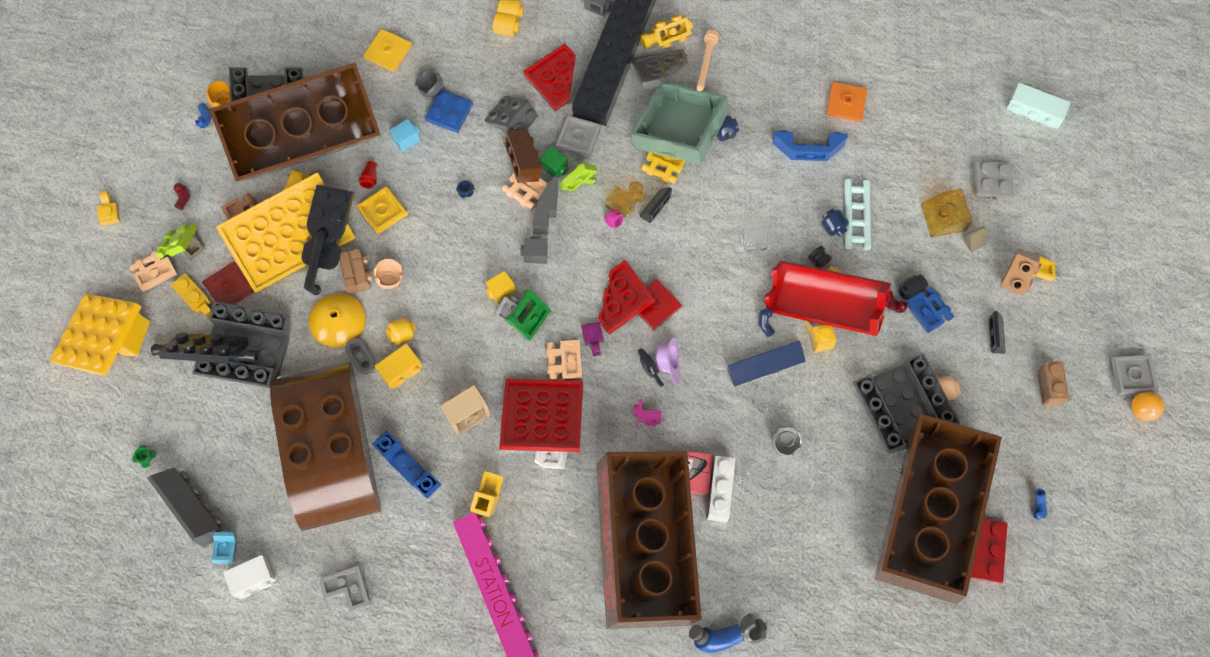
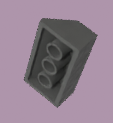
M171 468L147 477L192 541L204 548L214 541L213 533L222 531L221 527L224 524L217 516L213 517L210 513L212 510L211 506L205 500L202 502L199 498L201 495L200 491L194 485L191 487L188 483L190 480L189 476L183 470L180 472L176 468Z

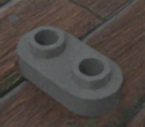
M350 340L346 344L345 350L357 371L363 375L372 373L376 364L368 349L361 340ZM355 348H359L357 353L353 352ZM365 363H369L367 368H363Z

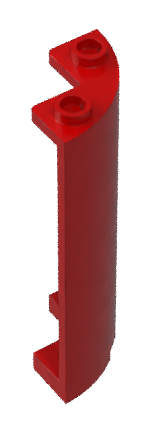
M779 261L777 266L773 267L771 272L773 287L764 297L766 308H770L772 313L872 336L879 334L885 318L883 316L885 307H888L891 283L785 261Z

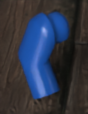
M1043 489L1035 491L1036 509L1032 511V515L1037 520L1047 516L1046 492Z

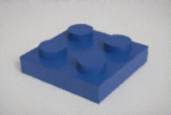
M441 89L425 116V120L439 127L459 133L473 106V101Z

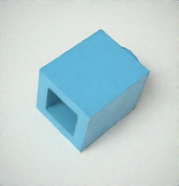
M408 119L390 129L392 139L401 151L420 141L418 135L420 133L419 128L415 123L411 124Z

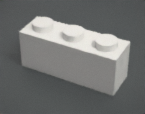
M715 456L707 520L727 522L729 519L735 458Z

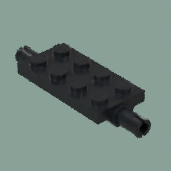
M181 332L165 345L153 344L150 349L153 356H159L160 359L217 363H241L244 361L257 363L261 357L259 350H245L249 345L248 338L237 335L222 336L220 334L204 335L203 333L187 334L186 332Z

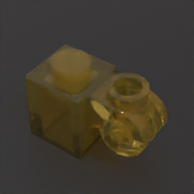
M637 181L630 183L629 193H626L617 186L606 198V208L618 210L624 219L627 215L630 216L633 213L634 205L637 202H643L647 194L644 193L642 184Z

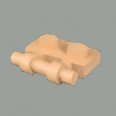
M515 174L510 177V182L513 183V186L510 187L505 184L502 191L507 193L509 198H514L520 202V205L524 208L527 207L533 210L535 204L531 202V199L535 198L539 201L548 183L539 178L538 182L517 183ZM522 189L525 191V196L518 193V190Z
M155 250L151 252V255L143 259L139 258L135 260L134 264L129 266L132 272L140 270L134 273L133 276L142 292L177 275L168 256L164 259L158 258L156 256L158 251ZM155 261L154 264H152V265L146 267V265H148V264H150V263H152V262Z
M560 341L561 348L555 349V343H547L546 358H548L547 374H549V380H557V373H562L563 380L582 379L580 341ZM561 356L562 365H556V357Z

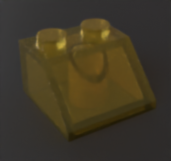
M962 189L942 192L921 203L931 237L967 231L973 222Z

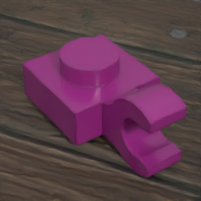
M600 322L581 325L585 345L591 344L593 357L601 355L599 343L604 342Z

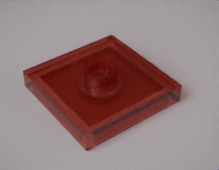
M235 261L202 281L215 302L235 305L254 293V290Z

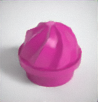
M609 210L606 212L604 219L609 227L618 228L623 222V215L618 210Z

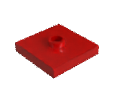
M657 279L646 287L655 299V302L638 314L653 331L682 308V304Z

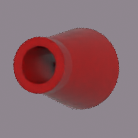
M374 161L366 162V166L358 178L360 186L365 189H372L377 183V163Z

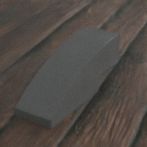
M556 176L547 184L537 203L533 218V234H548L549 218H557L558 177Z

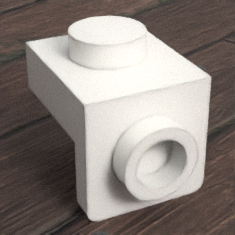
M535 451L534 462L543 468L564 469L568 452Z

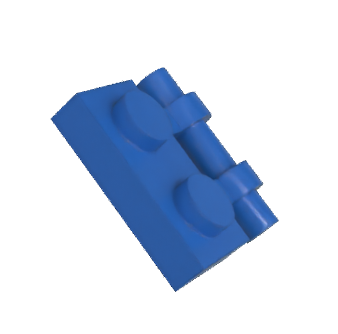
M932 287L926 290L929 297H926L921 292L906 301L908 308L927 333L932 332L945 323L942 318L943 316L947 321L954 318V315L950 312L951 308L944 304L940 298L941 295L935 292ZM934 302L939 310L937 311L931 303Z

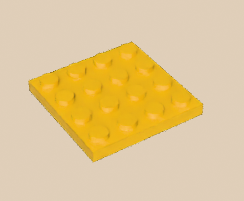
M85 293L74 315L71 317L69 325L62 334L59 344L53 351L50 362L106 376L142 306L134 302Z

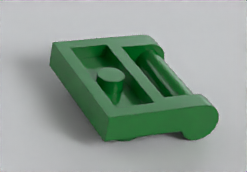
M526 289L523 293V298L511 315L505 318V321L513 326L526 340L531 341L551 312V309L534 292ZM531 301L532 304L527 309V311L520 319V321H518L517 318L519 317L523 309L526 307L528 302Z

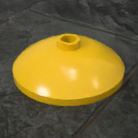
M334 293L321 298L311 309L308 319L309 329L313 337L322 345L332 348L344 347L350 340L358 339L366 324V314L361 303L353 296L344 293ZM334 313L338 314L335 318H332Z

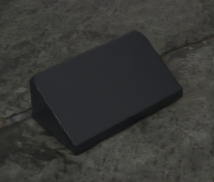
M672 188L660 189L642 211L640 217L651 223L671 198Z
M994 311L989 317L991 352L993 354H1005L1003 317L998 311Z

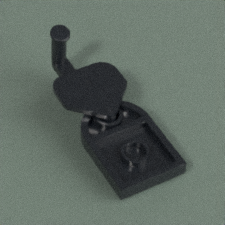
M316 185L307 220V230L312 239L304 244L301 256L303 263L308 265L304 289L313 295L321 293L320 286L315 284L318 268L332 270L339 263L341 250L336 241L343 236L346 230L355 194L353 191Z

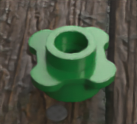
M141 445L134 452L132 461L141 464L143 468H147L150 466L152 458L156 457V452L154 450L150 451L145 445Z

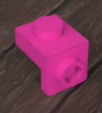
M639 399L638 405L634 404V416H637V423H645L646 426L651 427L661 424L662 411L642 410L643 399Z

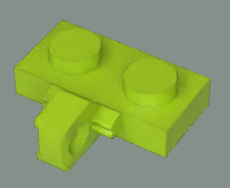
M581 163L572 173L564 177L559 186L561 190L575 191L582 184L592 185L597 181L594 174L598 170L595 165Z

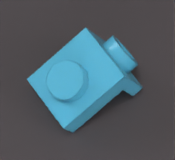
M227 530L214 532L212 563L234 564L237 545L235 533Z

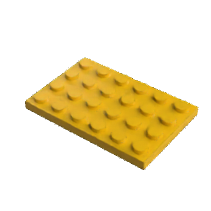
M318 172L216 226L255 293L306 266L301 256L304 244L312 239L307 230V220L316 185L325 186ZM348 224L343 236L336 241L339 247L355 239Z

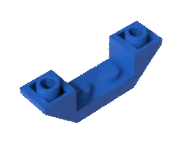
M781 130L775 131L773 144L790 160L828 161L845 146L848 134H842L841 132L829 133L827 146L822 144L815 146L805 144L793 145V132Z
M387 430L372 443L388 463L426 499L442 485L428 470L426 471L402 448L401 444Z

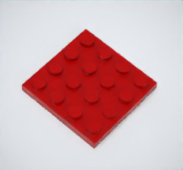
M505 378L499 449L580 453L583 381Z

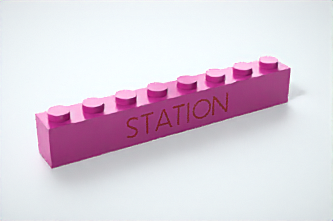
M472 513L453 521L506 656L539 657L537 650L532 651L530 642H533L529 630L524 631L521 624L525 622L520 610L516 612L514 607L517 601L513 591L508 592L506 585L509 582L505 572L500 573L498 568L501 565L497 553L493 555L490 547L494 545L490 535L485 536L483 528H486L482 516L477 517L476 513Z

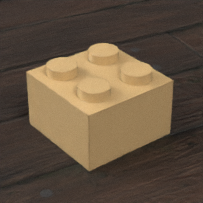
M475 385L463 388L459 392L460 394L445 399L442 405H440L444 417L456 436L490 416L487 404Z

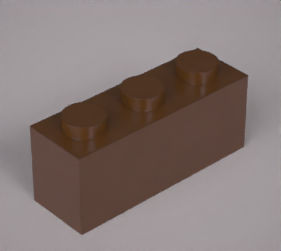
M528 129L507 130L504 145L517 183L538 182L540 174L543 173V165L538 160V151L533 146V137H530Z

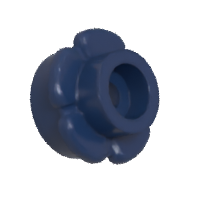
M463 180L458 184L456 191L460 197L465 198L471 197L475 188L471 182Z

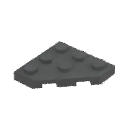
M684 49L632 58V65L643 89H653L661 86L688 63Z

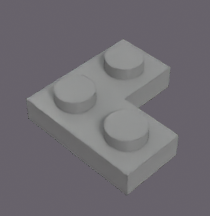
M359 565L319 579L325 600L345 593L351 613L371 606Z

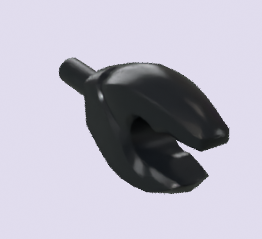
M639 349V360L644 371L650 378L654 377L660 388L663 387L664 384L658 376L659 370L655 362L645 350Z

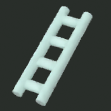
M846 179L844 180L845 216L849 220V225L846 227L848 231L845 233V248H853L852 243H864V249L870 250V181L864 180L863 186H853L852 180ZM852 193H863V202H852ZM852 209L863 210V219H852ZM852 226L863 227L864 236H853Z

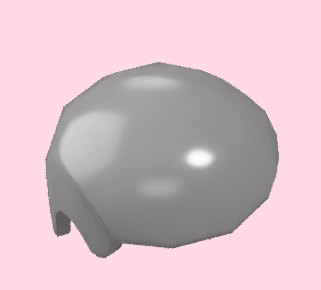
M782 426L774 432L772 445L774 450L780 455L790 457L801 448L802 437L800 432L794 427Z

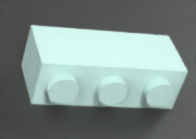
M1018 83L1007 109L1058 129L1066 116L1071 102Z

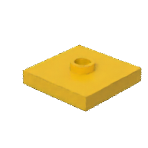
M381 29L363 56L364 59L395 73L411 49L412 43Z
M387 186L356 205L358 211L377 235L408 215L407 211Z

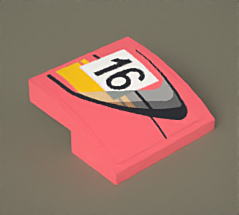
M687 452L691 494L710 495L714 456L704 453Z

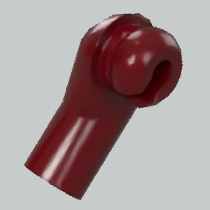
M176 183L173 189L178 195V200L174 207L182 211L190 199V194L185 185Z
M890 290L887 308L896 313H904L908 308V304L905 301H896L892 290Z

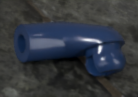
M770 308L762 309L759 312L758 325L767 337L775 333L769 324V318L773 315Z

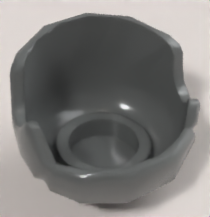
M428 69L418 76L415 87L423 96L433 97L442 89L443 79L434 69Z

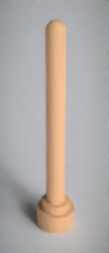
M708 30L705 33L704 41L706 48L697 84L698 91L704 90L712 49L718 42L719 34L715 30Z

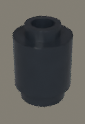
M921 274L913 275L899 284L898 292L902 298L909 300L925 291V288L928 287L927 280Z

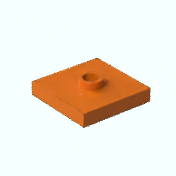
M832 82L826 115L861 122L868 88Z

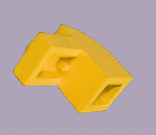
M484 471L479 490L475 491L470 508L471 512L487 517L493 515L500 498L499 494L505 476Z

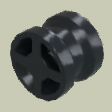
M823 246L816 248L808 256L810 261H814L816 268L824 267L832 259L830 254H826Z

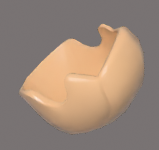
M388 258L379 261L374 269V278L377 285L383 289H393L399 286L403 277L401 264L394 259Z

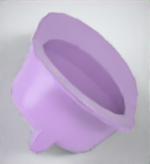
M671 338L669 343L656 346L655 364L659 370L670 373L674 383L679 384L681 377L679 347L677 340Z

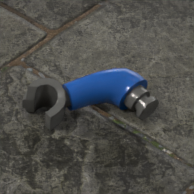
M749 613L742 618L741 626L737 623L723 629L712 630L708 627L702 628L699 625H694L689 631V637L694 640V645L701 651L716 653L743 642L744 636L746 641L751 644L764 641L766 639L767 626L762 619L754 620L753 615Z

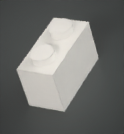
M263 555L223 572L231 595L236 598L239 597V599L250 596L251 592L256 589L263 590L271 586L270 583L276 581L269 561Z

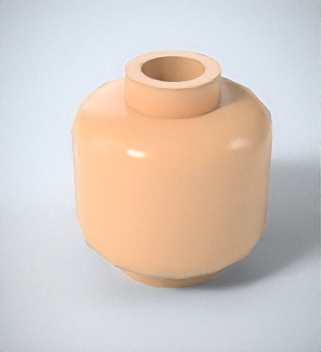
M951 375L937 378L948 400H956L958 394H961L958 380L954 379Z

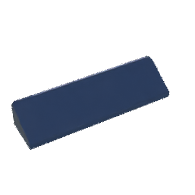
M796 341L730 364L727 371L733 386L736 387L804 363L806 360L800 341Z

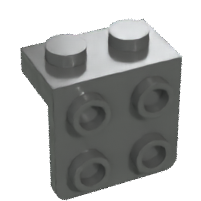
M504 96L496 107L489 112L485 121L487 124L502 127L505 131L524 130L529 128L538 117V114L528 100Z

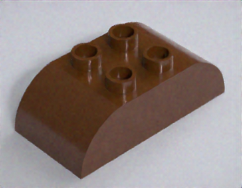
M356 63L209 109L236 182L280 171L359 145L381 135Z
M347 362L272 380L270 399L284 484L294 518L299 528L305 531L382 512L353 364Z

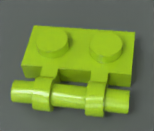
M192 222L187 225H180L176 231L171 229L164 235L163 243L159 244L156 256L163 258L167 254L173 256L185 251L198 227Z

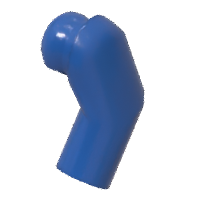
M202 103L197 107L201 117L195 120V124L200 128H206L212 116L206 104Z

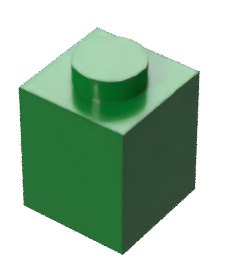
M551 146L539 159V162L543 165V170L552 177L556 176L559 178L561 175L563 176L569 168L568 158Z

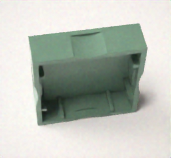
M665 82L657 87L647 110L642 114L631 133L634 148L701 165L729 112L727 96L704 90H693L685 86Z

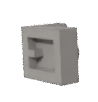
M515 295L505 296L494 317L511 326L505 321V318L511 315L521 299Z

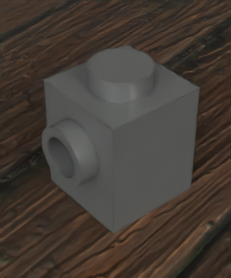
M538 237L525 238L524 245H521L520 256H524V263L547 264V239H540Z

